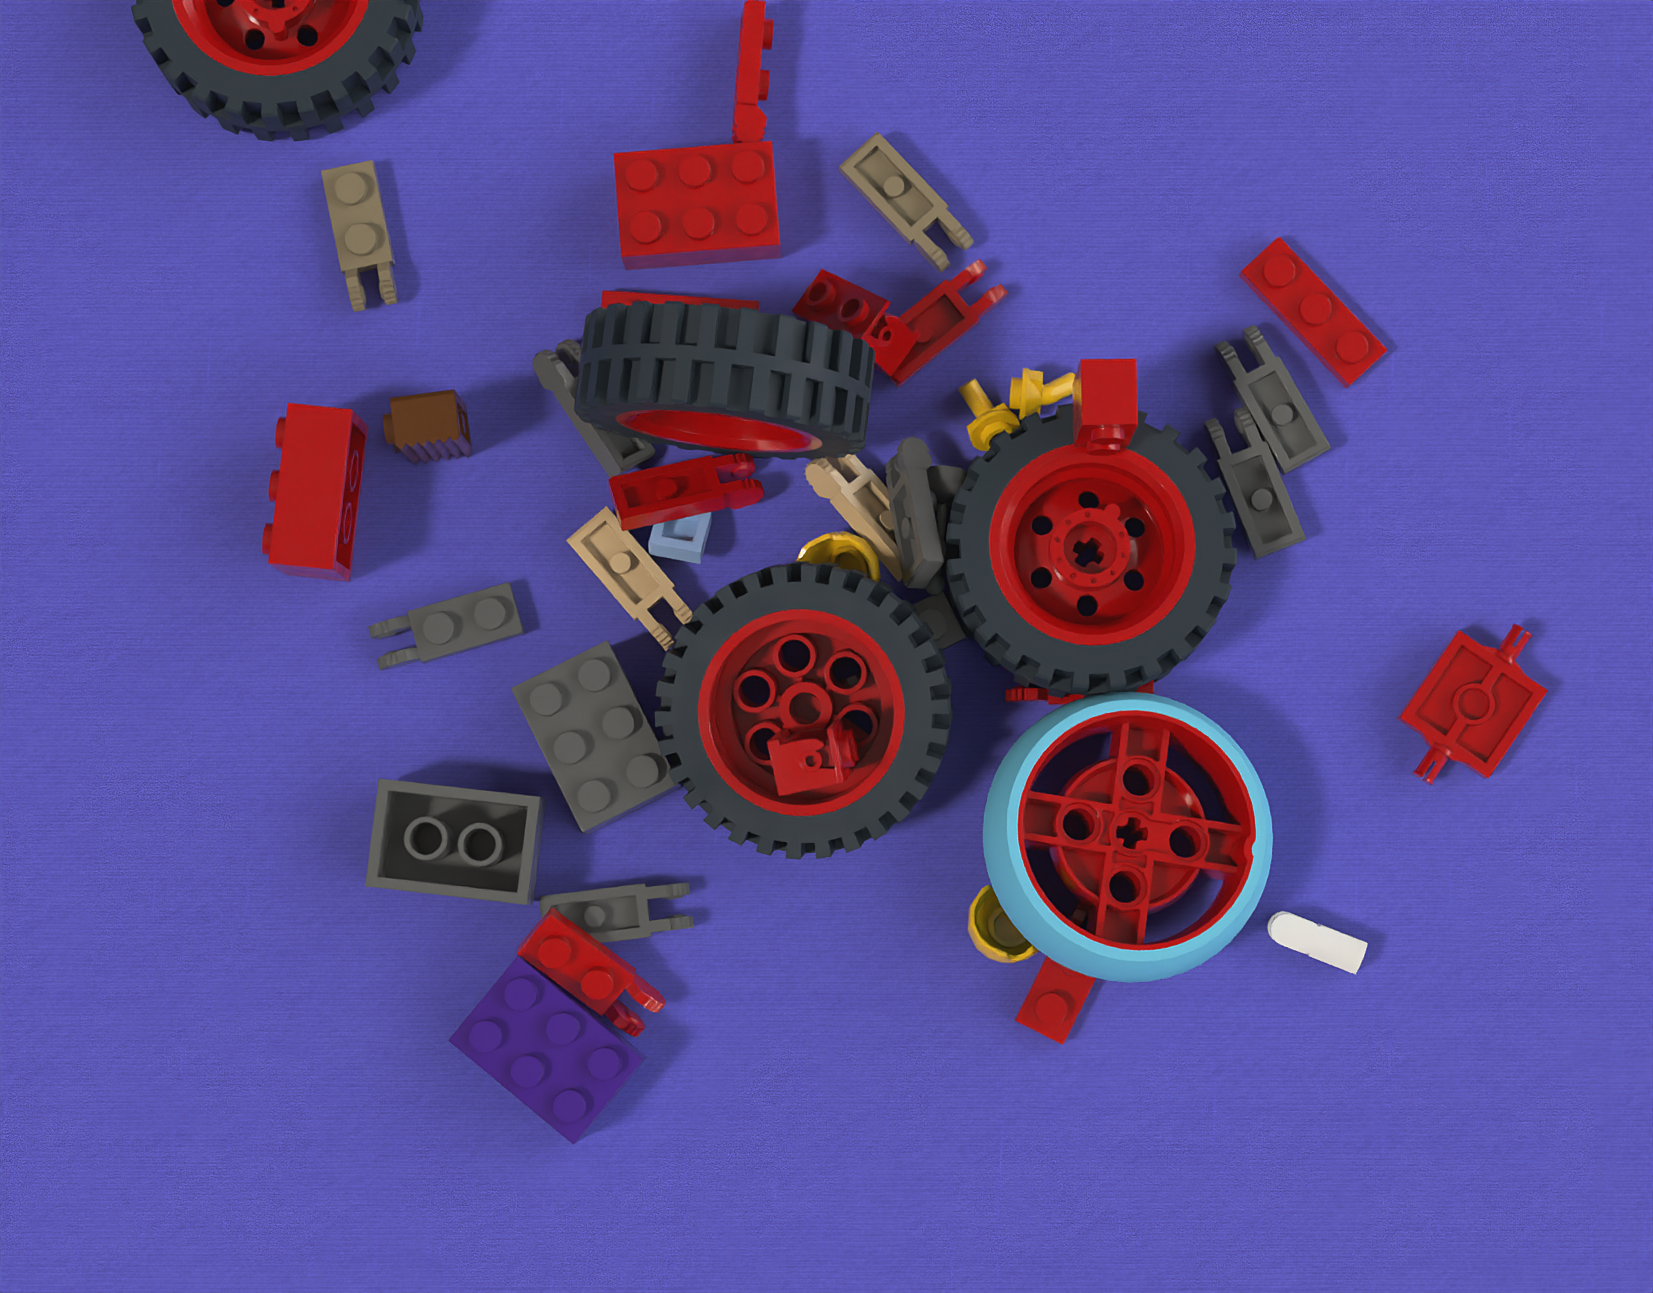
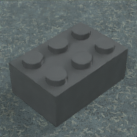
M607 640L511 688L582 833L588 835L682 788L680 782L674 785L668 773L672 765L667 755L661 756L658 744L659 739L612 645Z
M379 778L365 886L533 905L546 799L537 796Z

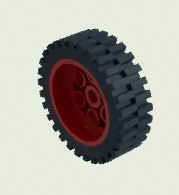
M796 561L785 565L777 564L750 573L715 592V595L709 600L703 602L692 613L694 616L690 621L681 626L674 637L677 640L674 648L666 653L662 664L663 667H666L665 675L662 679L658 680L655 695L661 697V707L655 711V727L662 726L664 738L658 741L661 756H670L673 767L668 770V773L674 785L680 781L684 784L688 793L683 799L691 809L699 805L708 814L703 820L714 830L722 825L731 831L728 839L741 846L748 840L758 844L756 852L771 856L775 850L786 851L787 859H802L805 853H816V859L832 857L835 850L845 848L847 853L861 848L864 841L873 838L874 841L885 835L893 824L897 821L900 823L911 812L913 806L924 796L940 766L950 738L948 736L949 729L953 720V706H951L950 700L952 684L950 676L947 677L945 671V656L942 649L936 647L932 639L934 633L926 621L922 623L914 613L916 608L907 599L902 601L892 593L894 588L883 581L877 583L868 578V573L855 568L852 570L839 567V564L823 562L821 564L810 563V561ZM799 640L808 647L810 661L806 667L793 668L785 662L783 647L787 641ZM850 657L858 662L861 667V679L857 684L844 685L835 678L833 666L836 659ZM748 676H760L768 682L770 697L767 702L758 704L746 697L743 686ZM800 693L815 695L821 703L819 718L815 720L800 718L794 709L795 696ZM851 710H862L870 716L873 724L872 732L867 737L856 738L859 761H855V767H853L852 773L844 783L783 796L778 795L770 755L761 753L755 745L754 738L757 730L769 728L777 733L778 731L789 729L790 734L816 728L827 729L836 719L842 718L843 721L846 713Z

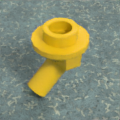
M1023 368L1022 378L1011 377L1009 409H1019V420L1036 412L1040 415L1042 405L1054 404L1073 394L1072 384L1075 374L1069 372L1043 385V372Z
M976 378L971 379L958 388V391L976 417L973 422L966 426L970 441L976 449L988 451L992 439L1003 430L1010 434L1020 427L1017 416L1011 412L1005 403L996 407L992 405Z

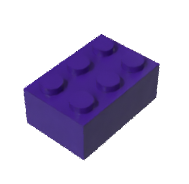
M521 956L515 958L448 1040L573 1145L582 1138L647 1058L567 990Z

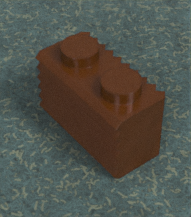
M455 389L390 398L391 412L383 413V426L386 442L388 445H393L395 453L403 452L415 465L420 460L427 464L431 458L436 462L441 457L447 461L451 456L459 459L462 454L469 458L473 453L467 407L460 396L457 395Z

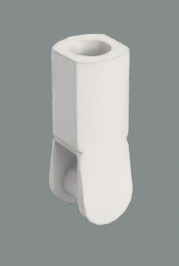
M1285 911L1276 912L1272 915L1267 925L1268 934L1280 945L1307 954L1312 958L1355 975L1363 960L1368 944L1363 940Z

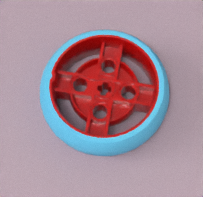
M1110 692L1078 699L1053 710L1028 728L1013 744L1002 760L988 793L983 823L984 857L993 890L1001 907L1019 932L1039 951L1053 961L1090 977L1128 983L1149 982L1166 979L1201 965L1229 944L1243 928L1257 906L1269 875L1273 846L1272 820L1268 800L1253 765L1238 744L1218 724L1201 712L1167 697L1140 692ZM1112 732L1109 758L1094 762L1077 772L1063 786L1058 795L1031 791L1032 785L1041 770L1062 749L1082 738ZM1168 746L1187 758L1206 778L1220 803L1226 823L1205 819L1202 806L1191 787L1178 774L1166 767ZM1125 771H1134L1143 777L1146 787L1143 796L1133 795L1126 790L1123 784ZM1065 815H1075L1083 820L1086 826L1084 840L1071 839L1063 829ZM1126 825L1131 827L1130 834L1138 836V841L1128 848L1123 846L1124 839L1116 837V832ZM1172 832L1182 833L1189 839L1191 853L1188 858L1177 856L1172 851L1169 843ZM1026 849L1050 852L1054 867L1063 883L1077 898L1089 905L1086 931L1068 920L1046 897L1031 870ZM1113 876L1125 878L1130 883L1132 897L1129 903L1119 902L1112 896L1109 883ZM1198 876L1223 880L1209 908L1192 925L1168 938L1144 943L1147 915L1161 911L1178 901L1191 888Z

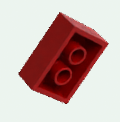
M772 141L613 153L621 258L625 270L781 258Z
M288 403L286 417L280 416L278 418L275 445L277 449H282L280 470L273 469L270 476L269 500L276 503L273 523L267 522L264 527L262 552L264 555H269L268 563L288 576L350 582L369 428L352 409Z

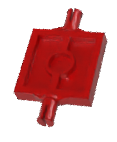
M1513 624L1497 649L1479 644L1460 630L1453 634L1396 718L1418 733L1427 746L1430 747L1417 768L1412 772L1417 778L1424 776L1421 781L1432 785L1447 760L1463 764L1483 779H1488L1548 692L1547 689L1526 676L1518 663L1515 662L1527 642L1532 638V635L1527 630L1521 633L1524 628Z

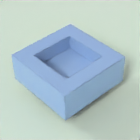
M712 512L653 524L648 542L649 554L701 564L712 523Z

